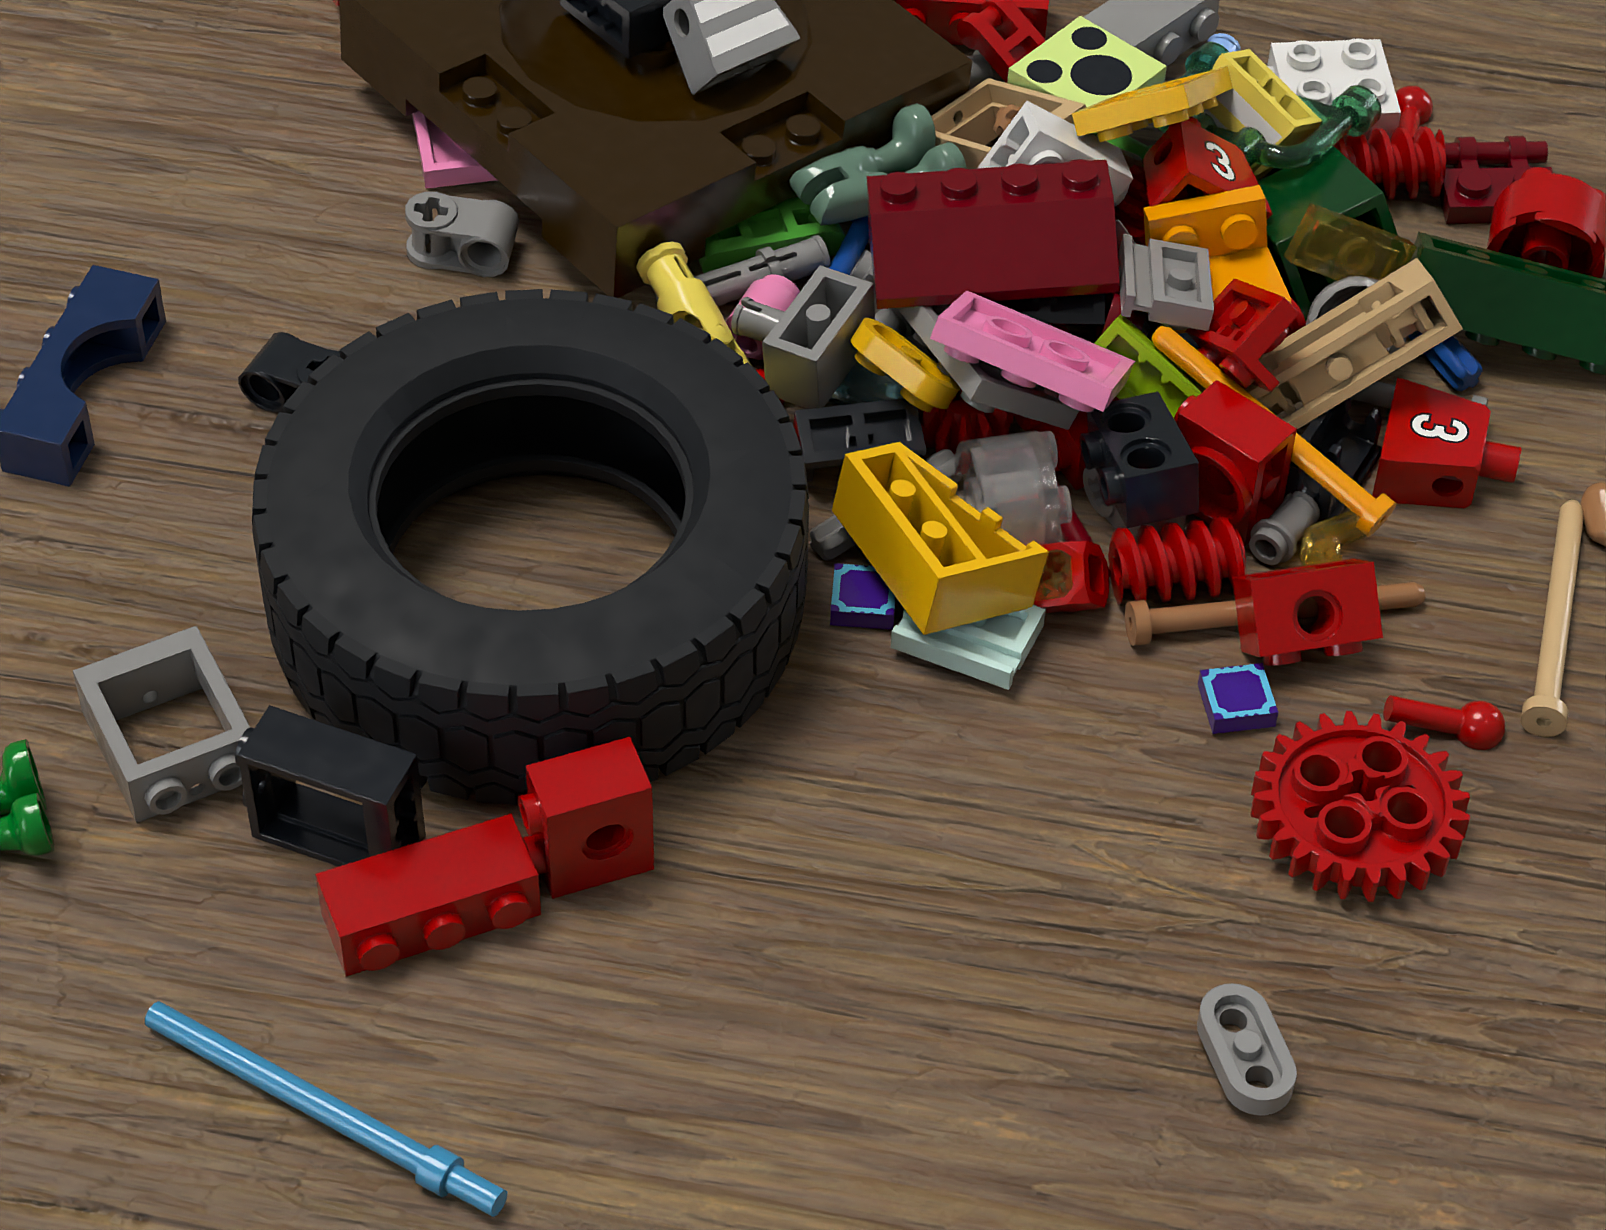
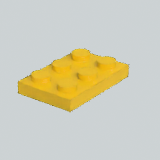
M1225 66L1121 93L1074 112L1072 117L1077 137L1097 132L1099 142H1104L1133 134V131L1148 127L1151 123L1154 124V128H1159L1188 120L1190 116L1203 113L1206 109L1218 106L1216 96L1233 89L1228 67Z

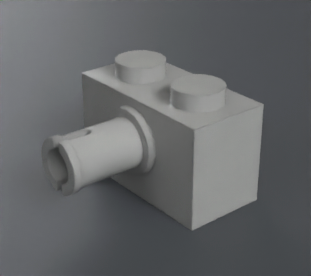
M820 265L785 312L755 302L748 297L742 298L741 305L737 304L731 321L732 333L762 342L765 381L769 384L770 391L774 390L779 399L807 409L822 408L857 362L854 356L858 350L852 345L850 339L864 318L875 320L874 283Z

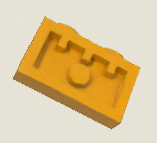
M1260 185L1143 208L1146 246H1148L1149 239L1151 238L1208 249L1213 301L1235 278L1283 296L1291 303V297L1267 246L1266 197ZM1174 330L1178 334L1186 333V330Z

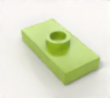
M1121 314L1094 343L1135 361L1127 383L1117 394L1119 399L1158 391L1174 418L1181 404L1189 396L1194 395L1197 397L1205 390L1204 387L1160 352L1144 333L1125 316H1121Z

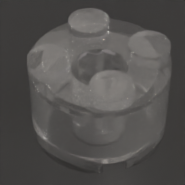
M1030 431L959 442L955 454V476L966 474V479L964 482V494L957 496L980 513L987 507L1003 517L1001 528L1025 546L1033 540L1040 545L1062 542L1060 524L1072 521V502L1069 490L1066 485L1057 486L1054 468H1056L1058 463V450L1052 431Z

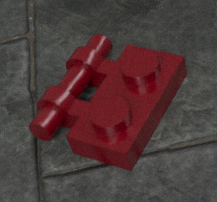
M1472 136L1456 137L1454 142L1445 143L1446 165H1454V168L1446 169L1439 196L1446 224L1491 223L1493 207L1500 193L1511 183L1521 179V175L1526 170L1535 168L1529 167V164L1547 162V142L1526 141L1525 136H1506L1504 142H1476L1475 137ZM1504 164V168H1479V165ZM1542 167L1553 173L1552 167Z

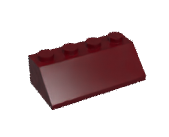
M1076 159L1063 163L1034 165L1018 163L1006 167L953 168L947 171L893 172L887 175L866 176L869 239L877 309L952 304L966 290L991 301L1120 292L1114 196L1107 159L1091 161Z

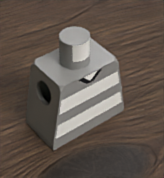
M671 0L663 8L665 23L687 84L693 95L775 60L801 39L775 0Z

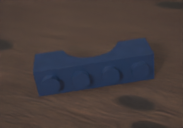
M92 265L80 286H75L71 290L65 311L57 324L47 329L40 352L32 365L22 370L18 378L16 391L5 409H0V464L3 472L68 487L71 486L95 445L87 404L74 393L87 378L102 369L122 363L144 361L166 323L159 279Z

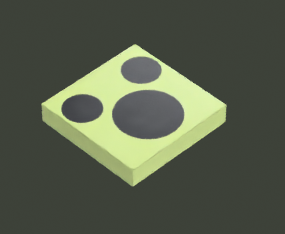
M1079 16L1012 65L1008 70L1007 83L1086 104V107H1089L1121 93L1164 83L1167 66L1084 17Z

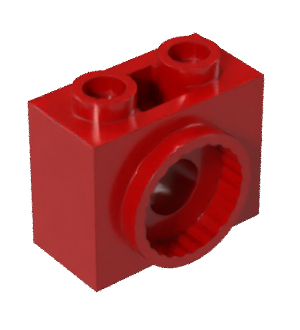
M1216 380L1197 397L1194 395L1189 396L1177 410L1174 420L1199 462V513L1194 515L1209 525L1216 517L1227 518L1233 525V528L1238 530L1245 547L1251 539L1250 531L1254 524L1261 519H1268L1284 500L1297 428Z
M631 737L526 765L528 794L518 796V804L524 827L529 836L522 838L538 875H543L552 899L654 870L652 786Z

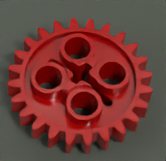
M1346 711L1343 725L1335 726L1325 713L1320 714L1316 731H1313L1309 726L1299 721L1295 724L1292 739L1281 734L1276 736L1273 752H1263L1259 771H1255L1251 791L1253 801L1250 815L1253 818L1259 819L1256 836L1258 839L1263 840L1272 839L1269 854L1272 860L1291 856L1292 859L1288 873L1290 877L1293 878L1301 875L1307 870L1314 873L1312 889L1315 891L1324 887L1329 880L1337 883L1339 898L1344 900L1349 895L1352 886L1361 887L1368 902H1374L1377 889L1385 886L1396 900L1401 899L1406 880L1415 888L1423 891L1426 889L1430 873L1443 877L1446 874L1449 859L1458 858L1470 820V815L1466 813L1470 794L1459 790L1463 777L1462 772L1457 770L1445 771L1449 753L1447 751H1440L1428 754L1426 750L1430 736L1423 734L1412 741L1404 737L1406 723L1403 721L1397 723L1390 731L1382 729L1380 715L1376 713L1372 715L1367 726L1358 725L1352 711Z

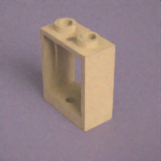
M987 78L931 116L935 126V146L952 142L962 152L967 169H977L992 149V147L985 145L998 137L994 132L993 126L996 121V113L1000 107H1007L1010 104L1022 107L1026 101H1029L1074 124L1072 113L1086 108V104Z

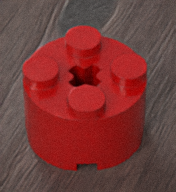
M1542 167L1530 168L1521 175V179L1507 186L1495 201L1487 249L1602 279L1606 258V194L1577 178L1552 173L1550 170Z

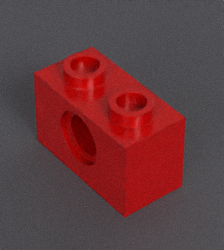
M1351 558L1232 577L1241 652L1263 657V663L1266 666L1302 661L1301 651L1324 647L1325 656L1359 653L1363 651L1362 641L1383 638L1373 561ZM1313 597L1318 605V617L1310 628L1303 630L1297 618L1298 609L1304 600Z

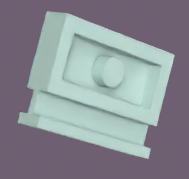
M1033 605L1024 610L923 635L904 609L899 625H895L892 630L891 648L1009 690L1017 669L1020 670L1044 626L1046 609Z

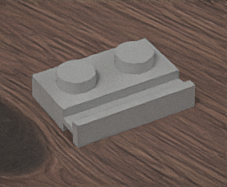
M1123 234L1118 252L1121 316L1130 317L1132 310L1148 312V321L1159 322L1173 330L1193 328L1208 331L1214 313L1208 249L1151 238L1149 239L1148 246L1133 244L1132 235Z

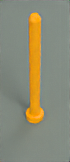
M1160 326L1153 333L1151 339L1154 346L1206 389L1218 380L1271 412L1172 328ZM1296 432L1291 461L1356 514L1359 520L1355 527L1367 537L1371 536L1387 520L1397 504L1385 493L1381 494L1377 499Z

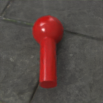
M1405 86L1396 91L1401 110L1398 127L1408 129L1413 138L1415 131L1420 125L1430 119L1433 112V103L1430 95L1424 89L1418 86Z
M1390 695L1385 702L1383 711L1385 721L1394 723L1403 721L1409 726L1454 734L1462 744L1477 750H1487L1497 746L1503 739L1506 728L1505 719L1501 711L1495 705L1486 701H1472L1460 709Z

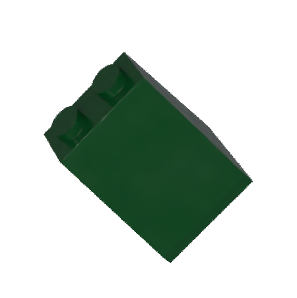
M1335 146L1328 147L1258 181L1273 213L1267 219L1268 249L1290 297L1301 309L1305 321L1307 320L1312 302L1329 284L1351 276L1381 280L1408 264L1384 192Z

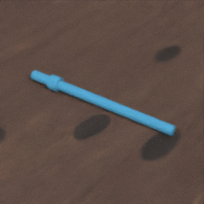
M160 1001L155 1002L149 1008L145 1016V1026L414 1173L415 1182L440 1197H445L450 1193L492 1217H495L505 1205L508 1192L464 1168V1159L439 1145H434L429 1149Z

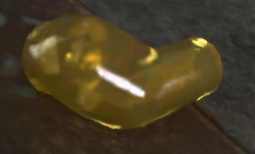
M1349 510L1307 527L1303 534L1299 553L1300 564L1305 566L1342 560L1343 555H1340L1342 546L1366 537L1365 534L1355 527L1359 517Z

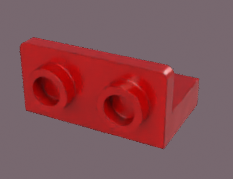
M1234 278L1213 301L1214 313L1209 330L1189 328L1185 332L1200 347L1198 351L1242 388L1247 389L1253 384L1272 392L1280 382L1258 359L1263 354L1273 351L1284 341L1289 331L1288 326L1300 313L1285 297Z

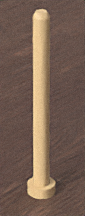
M1568 500L1560 507L1534 696L1528 698L1522 706L1521 724L1527 732L1541 737L1557 736L1567 726L1568 708L1560 700L1584 521L1582 506L1577 500Z

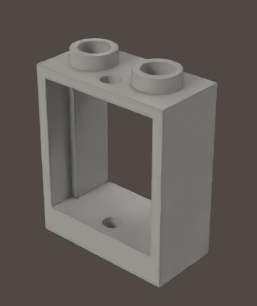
M197 625L73 670L82 713L136 823L157 815L174 812L181 806L242 785L240 767L235 762V753L242 734L250 726ZM203 689L225 732L137 764L116 720Z

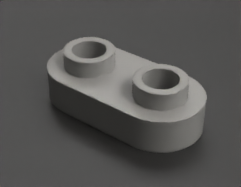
M1229 983L1214 987L1207 992L1201 1001L1197 1030L1226 1097L1235 1107L1252 1115H1270L1280 1111L1289 1103L1292 1097L1297 1069L1267 1002L1257 991L1245 985ZM1232 1024L1238 1026L1241 1030L1230 1032L1222 1026ZM1259 1081L1264 1083L1268 1088L1255 1087L1250 1085L1248 1082Z

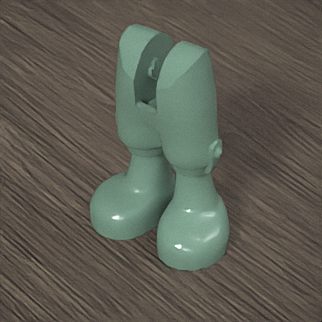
M916 103L902 108L896 114L892 125V140L879 149L858 146L821 158L795 172L790 179V187L803 203L810 205V212L820 225H832L868 216L866 176L887 175L893 172L947 171L953 168L967 169L962 152L952 142L935 146L936 134L933 119L923 105Z

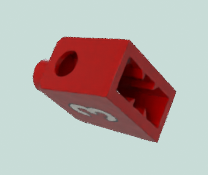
M1191 116L1188 120L1169 125L1168 130L1146 152L1143 159L1149 206L1259 185L1244 153L1236 145L1203 129L1199 120ZM1266 200V218L1268 219L1273 213Z
M1397 378L1372 496L1377 499L1381 494L1385 493L1398 504L1464 509L1472 504L1478 476L1514 483L1522 447L1486 441L1491 414L1486 405L1406 379Z

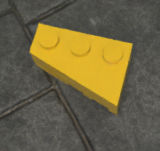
M901 442L847 453L844 456L832 512L923 635L1024 610L1033 606L1049 553L1048 550L1034 540L1025 546L1001 528L1003 517L989 507L980 513L956 495L958 484Z

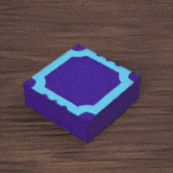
M835 563L830 625L893 629L896 597L873 566Z
M1263 663L1200 670L1198 688L1212 734L1276 727L1278 710Z

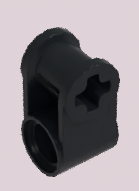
M274 333L238 377V384L242 393L257 407L270 412H283L284 404L303 381L308 383V376L333 354L340 357V352L302 341L289 333Z

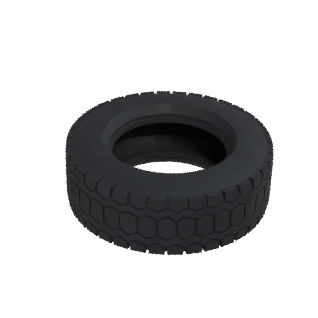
M543 289L505 291V300L499 301L496 291L460 297V307L456 308L451 299L416 310L417 320L410 313H407L376 327V336L368 331L340 349V357L333 354L308 376V383L304 381L284 404L283 412L278 413L265 438V445H262L253 484L252 534L271 643L290 688L293 689L295 696L313 720L316 719L319 722L417 754L420 788H423L428 781L431 792L468 800L472 789H474L476 802L516 805L518 794H528L526 765L631 737L649 781L658 780L659 769L667 776L698 760L700 750L706 755L733 735L735 726L741 728L763 704L764 697L768 698L782 676L785 666L788 665L803 618L807 588L809 495L806 468L793 423L790 422V417L774 390L770 391L769 384L748 362L744 364L743 357L716 338L711 341L710 333L681 318L674 323L672 314L641 303L633 311L632 301L596 294L593 301L589 302L588 292L551 289L548 299L543 298ZM551 474L574 476L607 483L626 490L655 510L670 527L675 536L663 556L646 573L626 587L585 603L540 610L485 608L456 601L441 595L421 583L403 568L393 555L400 538L410 525L437 501L462 489L487 481L521 475Z

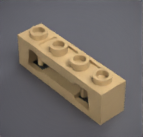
M1416 258L1289 335L1273 351L1263 354L1258 360L1280 382L1272 392L1253 384L1245 390L1275 415L1285 411L1288 416L1282 420L1299 429L1463 330L1433 277ZM1417 330L1422 333L1405 344L1403 338ZM1392 345L1400 348L1391 354L1387 350ZM1301 401L1304 407L1295 411L1294 404Z

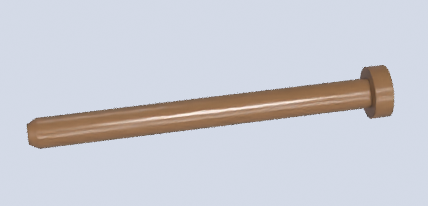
M1415 582L1377 586L1380 611L1417 607L1425 600L1424 587ZM1309 597L1301 603L1297 613L1298 619L1318 617V605L1313 597ZM1140 600L1127 602L1125 607L1126 633L1132 646L1150 644L1152 634L1238 625L1235 600L1149 609L1147 602Z

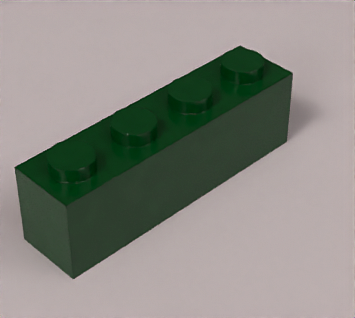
M1418 232L1409 262L1418 258L1433 277L1465 331L1467 338L1490 346L1499 345L1500 340L1522 345L1521 349L1525 353L1544 360H1555L1557 354L1578 359V364L1581 367L1594 373L1606 375L1605 279Z

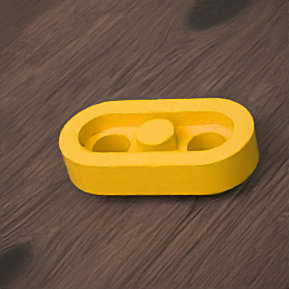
M864 318L850 339L852 345L858 350L854 357L863 367L880 376L889 375L903 386L900 390L901 396L910 404L923 411L931 412L933 407L947 409L960 390L954 379L938 369L937 363L898 332L877 320Z

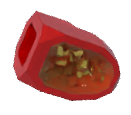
M1069 541L1041 545L1049 553L1033 605L1046 609L1045 614L1077 612L1105 607L1109 595L1108 564L1100 545L1089 541Z

